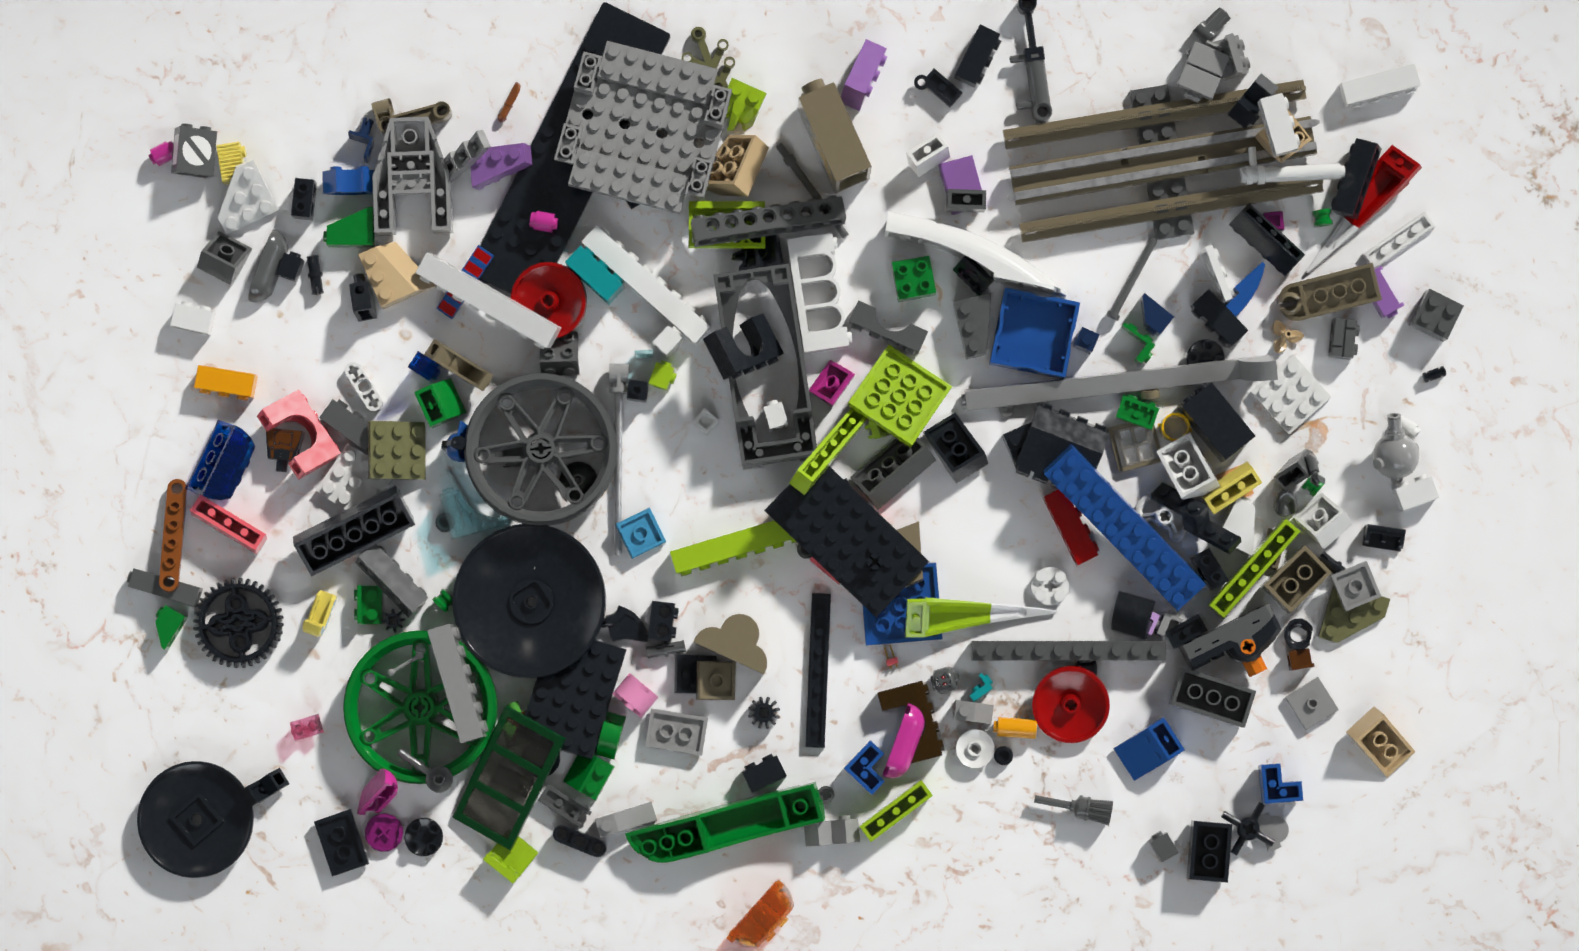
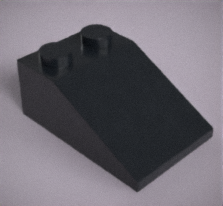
M956 412L923 432L956 484L989 464L984 450Z

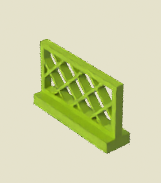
M689 201L688 247L765 248V236L761 237V243H753L750 239H745L739 243L732 241L729 243L694 247L691 231V219H693V216L704 215L706 217L713 216L719 212L727 214L735 210L747 211L754 207L765 208V201ZM749 220L745 221V224L753 225ZM728 223L732 228L735 227L734 224Z

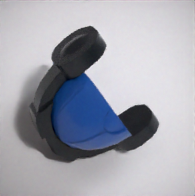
M459 421L457 433L450 435L441 444V449L446 451L448 457L457 462H465L464 449L466 448L467 441L465 435L468 425L463 421Z

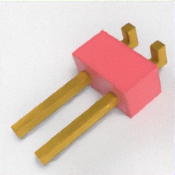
M889 645L893 658L889 659L885 647L884 650L887 656V666H890V669H892L891 665L895 664L898 667L897 663L899 662L897 657L894 656L891 645Z

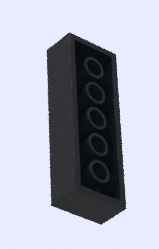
M395 485L293 536V545L312 577L414 526V517Z

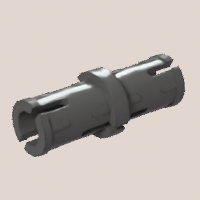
M684 640L671 643L666 641L663 644L646 646L648 659L664 655L669 657V654L686 652Z

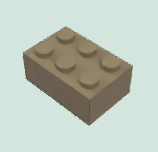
M1303 545L1261 587L1288 614L1298 607L1332 572L1306 545Z

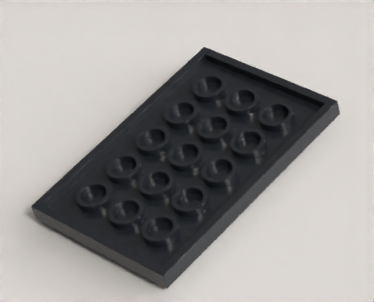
M595 640L589 650L568 668L552 675L538 677L525 716L565 737L566 740L561 751L592 760L627 649ZM521 725L518 738L552 748L554 742Z

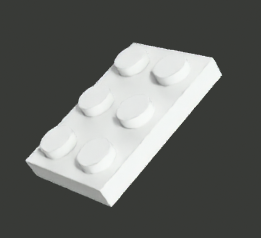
M1213 245L1205 247L1200 253L1217 298L1223 304H1227L1233 299L1232 295H1234L1232 286L1226 282L1225 277H1227L1224 266H1220L1218 261L1220 255L1217 248L1214 249Z

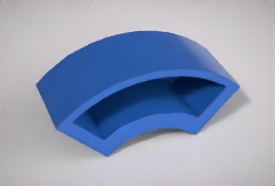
M339 166L330 167V170L322 171L323 194H373V173L375 170H370L368 166H358L357 169L345 170Z

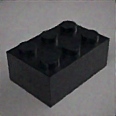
M1191 820L1187 879L1228 883L1233 824Z

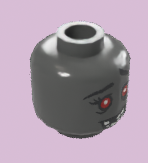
M949 666L934 670L933 675L930 676L933 690H937L940 694L955 691L957 683L960 682L958 672H954Z

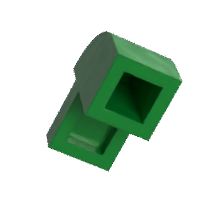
M607 712L596 755L615 759L626 716Z

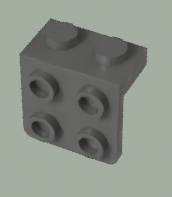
M572 331L563 337L556 338L551 348H540L539 363L541 373L560 376L580 375L578 360L579 336L577 331Z

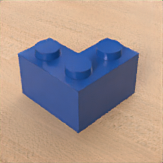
M869 740L844 769L873 795L885 780L871 767L884 753Z
M1280 763L1258 765L1261 802L1263 804L1304 801L1302 781L1282 782Z

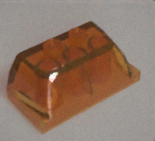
M780 878L772 884L728 933L726 938L731 943L735 942L746 948L757 949L765 940L769 942L776 934L774 930L778 926L782 927L789 920L787 915L794 908V901L791 892Z

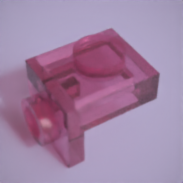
M319 714L290 722L291 733L295 741L324 733Z

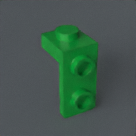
M1124 322L1121 328L1145 345L1134 361L1139 365L1142 362L1147 363L1153 355L1151 350L1155 346L1152 343L1154 340L1147 334H1140L1137 331L1138 328L1129 322L1127 324Z

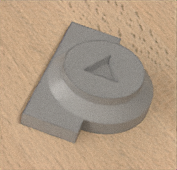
M1269 812L1260 815L1257 820L1260 831L1275 840L1272 847L1265 843L1268 852L1280 848V842L1284 841L1289 833L1287 822L1278 816L1270 817Z

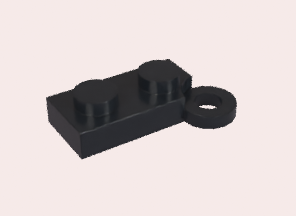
M935 68L927 76L918 75L914 79V86L918 90H925L927 88L949 108L963 94L962 91ZM923 79L925 85L920 86L918 80Z

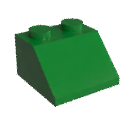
M596 755L593 756L592 760L577 756L563 782L596 801L615 766Z

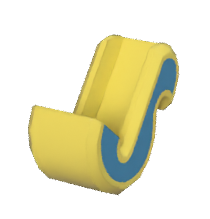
M322 590L318 591L308 619L303 622V632L316 637L323 635L332 609L336 604V595Z

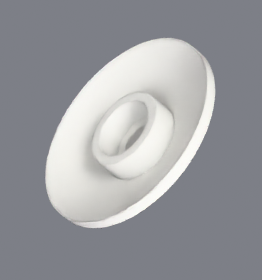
M973 729L966 731L957 741V757L964 765L970 768L985 766L994 755L993 740L982 730ZM973 745L978 746L977 752H972L971 747Z

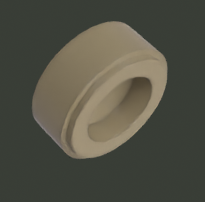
M1159 389L1141 390V399L1159 398Z

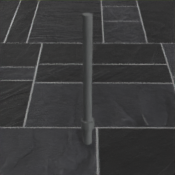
M782 142L779 143L776 148L784 158V163L791 167L813 198L823 199L796 163L794 155L787 151ZM821 209L824 214L829 213L827 209ZM843 225L834 226L842 238L849 235Z

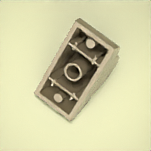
M732 615L724 621L721 629L717 627L705 628L696 635L693 641L762 674L766 672L767 657L764 651L757 646L760 635L757 623L748 615Z

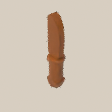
M518 82L514 84L500 114H498L499 122H504L507 119L506 117L513 107V103L521 88Z

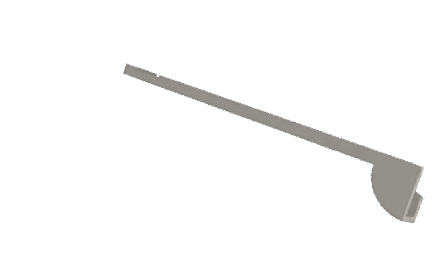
M1271 355L964 390L965 394H961L962 406L966 405L967 411L999 407L1000 414L1004 417H1009L1013 414V405L1236 379L1245 381L1278 380L1277 364Z

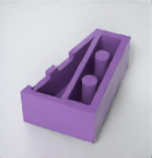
M865 40L843 87L841 99L844 105L858 111L861 110L866 96L869 97L873 90L871 86L873 81L876 82L880 75L879 67H883L888 56L885 55L887 48L870 40Z
M525 143L490 147L470 167L472 188L481 190L493 182L496 183L508 175L531 166V146Z

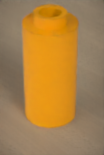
M998 717V720L994 721L993 732H997L999 737L1036 739L1037 721L1033 719Z

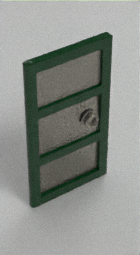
M505 706L452 817L508 850H512L566 738L510 706Z

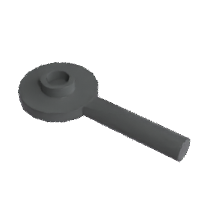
M402 749L397 754V756L426 775V784L431 791L443 793L451 787L453 775L448 768L435 766L430 769Z

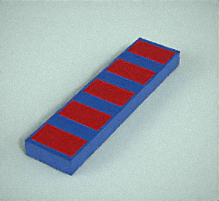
M478 245L462 271L479 280L495 256ZM447 291L436 309L450 319H453L465 301L459 302L452 298L453 294Z

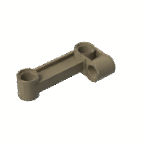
M390 98L371 103L378 128L384 136L386 130H383V126L389 123L390 118L429 117L432 125L439 122H447L452 117V110L444 101L394 115ZM441 108L447 109V113L442 116L438 115V111Z

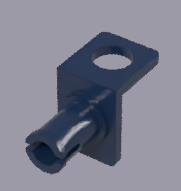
M363 117L359 131L349 130L348 135L351 140L367 144L363 158L364 162L368 163L374 147V139L369 136L374 121L370 118L367 121V118Z

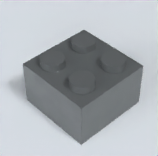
M1428 289L1425 291L1409 326L1444 342L1448 340L1464 305L1432 289Z

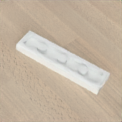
M1424 211L1366 251L1362 256L1368 264L1373 263L1374 269H1376L1436 226Z

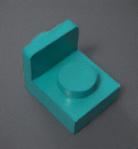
M980 673L978 675L984 683L983 686L978 684L970 690L972 694L969 697L973 702L993 689L991 686L993 682L987 674L983 675Z

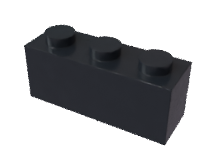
M980 24L954 78L975 88L976 84L980 85L985 76L982 73L984 68H989L993 57H991L993 50L997 51L1001 44V40H999L1000 33Z
M1210 289L1190 306L1192 314L1197 319L1201 318L1206 323L1204 326L1209 332H1215L1218 335V341L1224 347H1232L1248 331Z

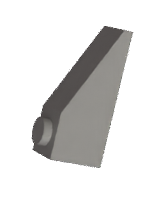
M648 802L596 818L595 822L600 838L655 821L657 818L652 802Z

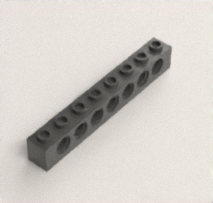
M831 195L826 197V199L818 200L817 198H812L800 203L799 201H792L786 205L773 204L767 208L754 207L747 211L735 210L732 213L724 214L719 212L708 217L704 215L696 216L694 219H691V231L694 247L843 225L846 221V213L842 196ZM827 209L829 213L823 214L820 210ZM808 212L810 216L805 217L801 213ZM787 214L791 216V219L787 220L782 216ZM769 217L773 221L765 222L763 219ZM751 220L754 224L747 225L745 221ZM732 223L735 227L728 228L726 224ZM714 226L716 230L709 231L707 227Z

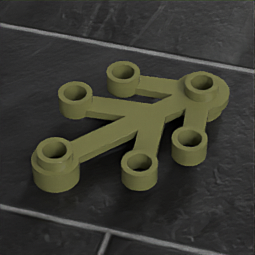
M695 27L691 31V38L695 43H698L705 62L694 58L690 52L683 53L682 60H684L686 55H689L691 57L689 62L717 69L724 51L729 47L728 41L726 39L718 41V48L712 59L705 42L706 31L702 27ZM697 31L702 32V36L696 37L695 33ZM721 42H725L727 46L725 48H721L719 44ZM729 56L724 59V68L720 76L717 74L714 85L721 84L722 87H728L726 79L730 70L735 66V59ZM732 60L733 64L731 66H728L726 64V61Z

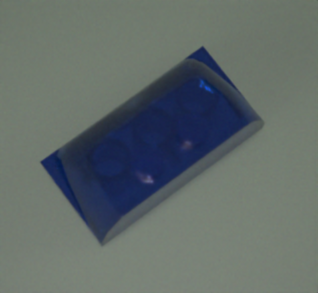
M217 420L185 489L209 499H231L236 487L242 480L245 469L249 466L250 458L255 450L252 438L242 428Z

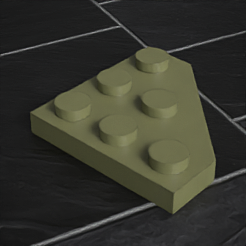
M1333 584L1318 638L1338 643L1385 618L1390 598L1382 596L1351 610L1344 611Z

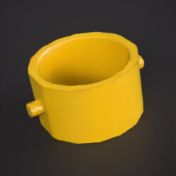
M1171 413L1161 423H1158L1157 427H1160V433L1164 439L1170 442L1177 440L1169 437L1164 431V423L1169 417L1176 416L1184 421L1186 425L1184 435L1192 432L1190 423L1183 414Z

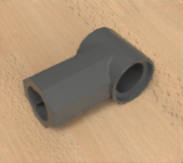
M1219 7L1206 21L1203 20L1192 33L1205 44L1207 41H1211L1231 18L1224 9Z

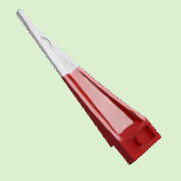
M1391 145L1377 162L1358 220L1343 217L1331 237L1307 269V274L1316 269L1410 184L1409 181L1421 170V165L1394 145Z

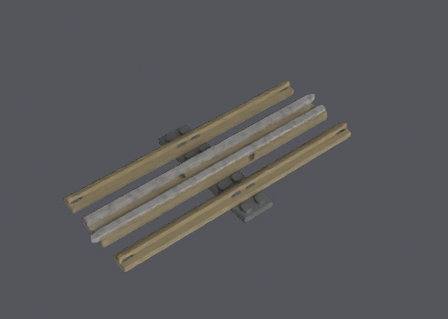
M1303 80L1275 84L1279 87L1275 94L1283 93V96L1287 97L1288 102L1305 100L1307 98L1306 86H1304ZM1168 84L1131 90L1132 108L1002 131L1005 149L1008 150L1132 128L1137 130L1139 145L1129 146L1124 149L1117 148L1010 166L1009 172L1013 193L1009 194L1007 199L1015 201V206L1146 184L1149 197L1148 202L1019 223L1022 243L1153 221L1157 240L1194 234L1191 214L1245 206L1248 203L1256 204L1322 193L1324 191L1323 180L1265 182V184L1261 185L1255 183L1187 194L1184 177L1250 166L1249 147H1256L1257 165L1278 162V160L1266 152L1255 138L1257 133L1265 128L1264 124L1248 126L1246 129L1242 127L1177 138L1174 121L1228 113L1248 89L1214 94L1212 100L1202 97L1198 103L1190 99L1171 102ZM1311 116L1295 118L1312 140L1287 160L1317 154L1316 141L1314 142L1312 127H1316L1320 123L1319 120L1311 119Z

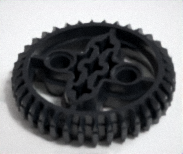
M231 578V584H229L228 580H224V586L218 582V590L212 586L210 587L212 594L209 592L204 593L208 597L207 600L200 598V601L204 603L203 606L196 605L201 611L194 612V615L199 616V620L193 619V623H198L199 627H193V630H199L200 632L195 635V638H202L197 644H205L201 649L203 652L208 649L210 650L206 655L207 657H211L214 654L212 661L216 662L220 658L219 664L223 665L227 661V667H231L232 662H234V668L239 667V662H241L242 668H246V662L248 661L249 666H253V660L258 664L261 662L259 656L267 659L265 652L268 654L273 653L269 648L270 646L277 648V645L273 643L274 640L281 641L276 635L277 633L283 634L282 630H278V626L283 627L284 623H278V619H284V616H278L277 614L282 611V608H275V606L280 604L279 601L272 602L276 596L273 594L268 597L267 595L271 590L266 589L263 592L265 586L261 584L257 588V581L250 585L251 580L246 579L245 584H243V578H239L237 584L236 579ZM238 590H248L262 598L267 604L271 615L268 616L261 609L249 610L247 598L243 594L238 593ZM232 591L225 600V613L213 615L208 624H205L206 614L212 602L221 594ZM234 599H239L241 602L238 609L232 607ZM241 612H243L244 614H248V615H252V616H251V617H245L244 615H240V614L232 615V613H241ZM257 615L258 618L264 619L261 622H259V625L257 623L251 622L254 619H257ZM238 619L245 621V623L240 624L239 627L236 625H232V623L237 622ZM271 621V632L265 644L256 652L245 655L252 647V633L265 630ZM219 622L226 624L223 625V627H220V630L219 628L213 627ZM226 629H232L237 632L245 631V633L234 634L233 632L226 631ZM209 630L216 637L228 636L230 648L234 652L239 653V656H230L219 651L209 640L206 631ZM239 637L245 639V645L241 648L236 643Z

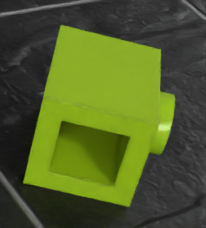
M661 360V363L656 362L649 385L668 391L669 385L674 384L677 376L674 373L675 369L671 367L672 364Z

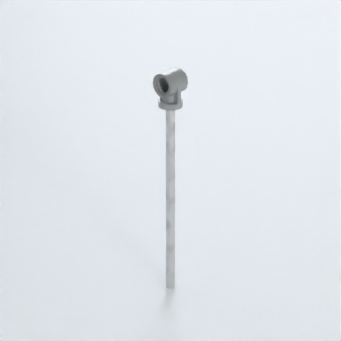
M609 364V383H613V387H609V392L615 393V432L617 438V463L614 471V555H622V538L615 524L622 521L623 393L628 391L625 383H628L629 364Z

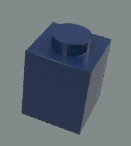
M1082 327L1073 347L1091 354L1100 334Z

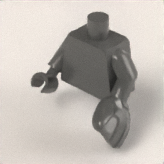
M1308 449L1289 459L1274 476L1275 480L1280 484V490L1276 494L1273 503L1274 510L1279 516L1286 517L1297 512V499L1294 493L1290 491V488L1310 477V483L1319 487V482L1325 483V478L1318 474L1319 462L1317 457Z

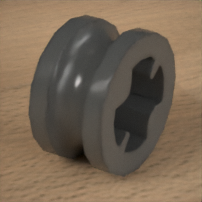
M822 786L818 790L819 795L821 791L824 792V789H829L831 798L828 797V800H823V803H829L834 799V791L829 786Z

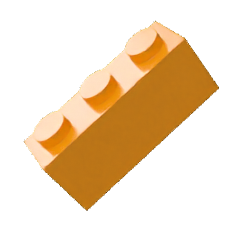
M198 365L194 388L199 389V393L210 395L211 392H217L220 397L229 398L230 395H236L237 399L248 401V398H254L258 376L251 373Z

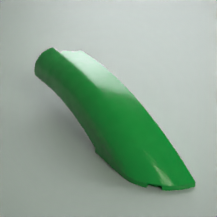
M815 781L708 808L625 833L631 847L638 854L653 862L668 863L709 853L763 836L822 822L825 820V810Z

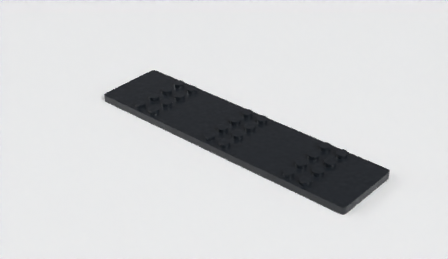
M607 2L602 3L531 144L532 165L517 172L481 244V247L495 257L480 279L511 293L517 278L527 268L543 262L558 263L593 194L590 191L568 186L573 165L554 160L563 125L566 123L574 94V85L583 52L603 57L606 42L610 41L662 55L671 38L668 32ZM585 111L582 116L584 119L589 120L593 117V113ZM621 121L619 126L625 129L628 121ZM541 211L555 214V218H558L557 229H553V232L550 233L534 230V228L529 227L531 213Z

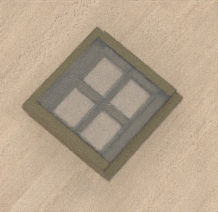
M1131 423L1108 428L1119 473L1162 462L1156 452L1160 449L1155 425L1151 431Z

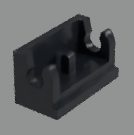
M1367 524L1364 527L1362 546L1400 552L1404 546L1406 530Z

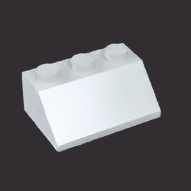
M1191 433L1156 451L1182 499L1205 496L1221 487Z

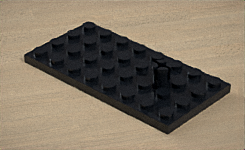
M830 466L805 495L789 484L764 510L875 617L930 562Z

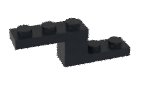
M1164 482L1151 493L1152 500L1182 516L1185 531L1229 555L1242 542L1240 536L1210 521L1207 505L1194 498L1182 499L1177 489Z

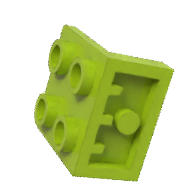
M508 829L503 836L508 838L512 830ZM519 836L512 850H508L497 843L483 860L513 884L537 856L538 851Z

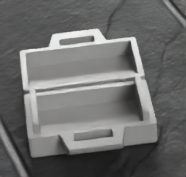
M1195 41L1176 85L1185 89V98L1197 103L1202 97L1212 100L1230 58L1229 55L1221 52L1222 46L1211 41H1207L1205 45ZM1208 45L1217 48L1218 51L1215 50V49H1213V48L1208 47ZM1188 91L1199 95L1198 98L1188 94Z

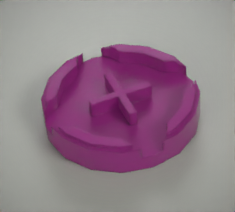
M389 813L375 815L367 822L365 828V838L368 844L380 852L395 849L401 843L404 835L401 821Z

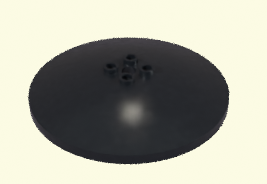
M517 524L490 534L480 541L467 555L459 569L454 584L452 599L453 615L463 642L482 663L493 670L513 677H545L568 668L578 661L593 645L605 617L606 588L602 573L594 557L573 536L547 525ZM531 596L537 599V604L534 607L527 605V600Z

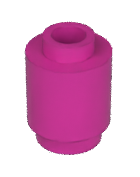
M165 141L150 149L151 154L148 156L153 165L157 163L158 166H161L172 160V141Z
M541 211L531 213L529 227L534 228V230L550 233L553 232V229H557L558 218H555V214Z

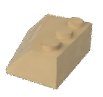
M728 135L716 153L707 190L720 196H748L769 146L756 135Z
M396 242L376 246L358 254L383 309L436 287L432 282L428 284L419 279L420 275L416 273L418 266Z

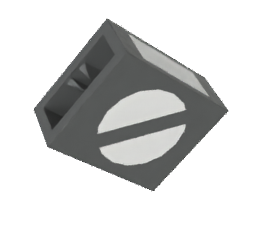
M186 123L176 127L174 131L171 174L207 179L214 177L217 131H213L211 127L200 126V129L193 128L192 124Z

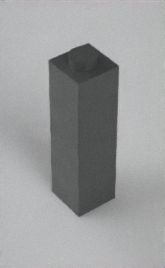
M135 568L129 572L127 577L128 587L192 606L199 604L203 588L179 581L177 590L170 593L165 592L159 585V575ZM166 578L164 586L171 587L175 581Z

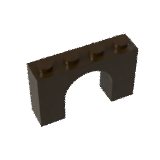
M918 681L877 692L882 711L907 706L910 703L916 706L924 716V732L920 737L911 764L942 756L941 751H945L942 739L938 740L937 732H940L937 721H933L931 715L935 712L932 702L928 703L926 695H929L927 683L923 684V681Z

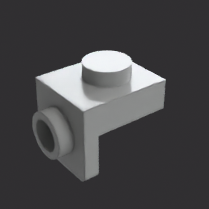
M1169 610V613L1164 612L1155 626V634L1163 637L1171 620L1182 623L1183 619L1179 618L1180 614Z

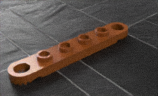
M174 479L167 486L159 585L163 591L169 593L174 592L179 587L187 502V486L181 479ZM176 484L183 487V490L178 494L172 492V488ZM168 577L173 578L175 581L171 587L164 586V580Z

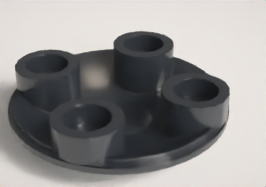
M1209 339L1195 342L1189 348L1186 356L1187 364L1225 360L1222 347L1217 342Z
M418 818L412 821L406 828L404 835L405 844L408 850L415 855H432L442 845V829L436 821L430 818Z

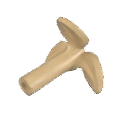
M1274 321L1273 333L1281 336L1273 344L1276 353H1282L1286 350V340L1295 344L1304 338V334L1300 331H1286V326L1281 321Z

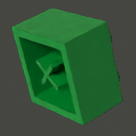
M929 255L891 263L898 302L936 295Z

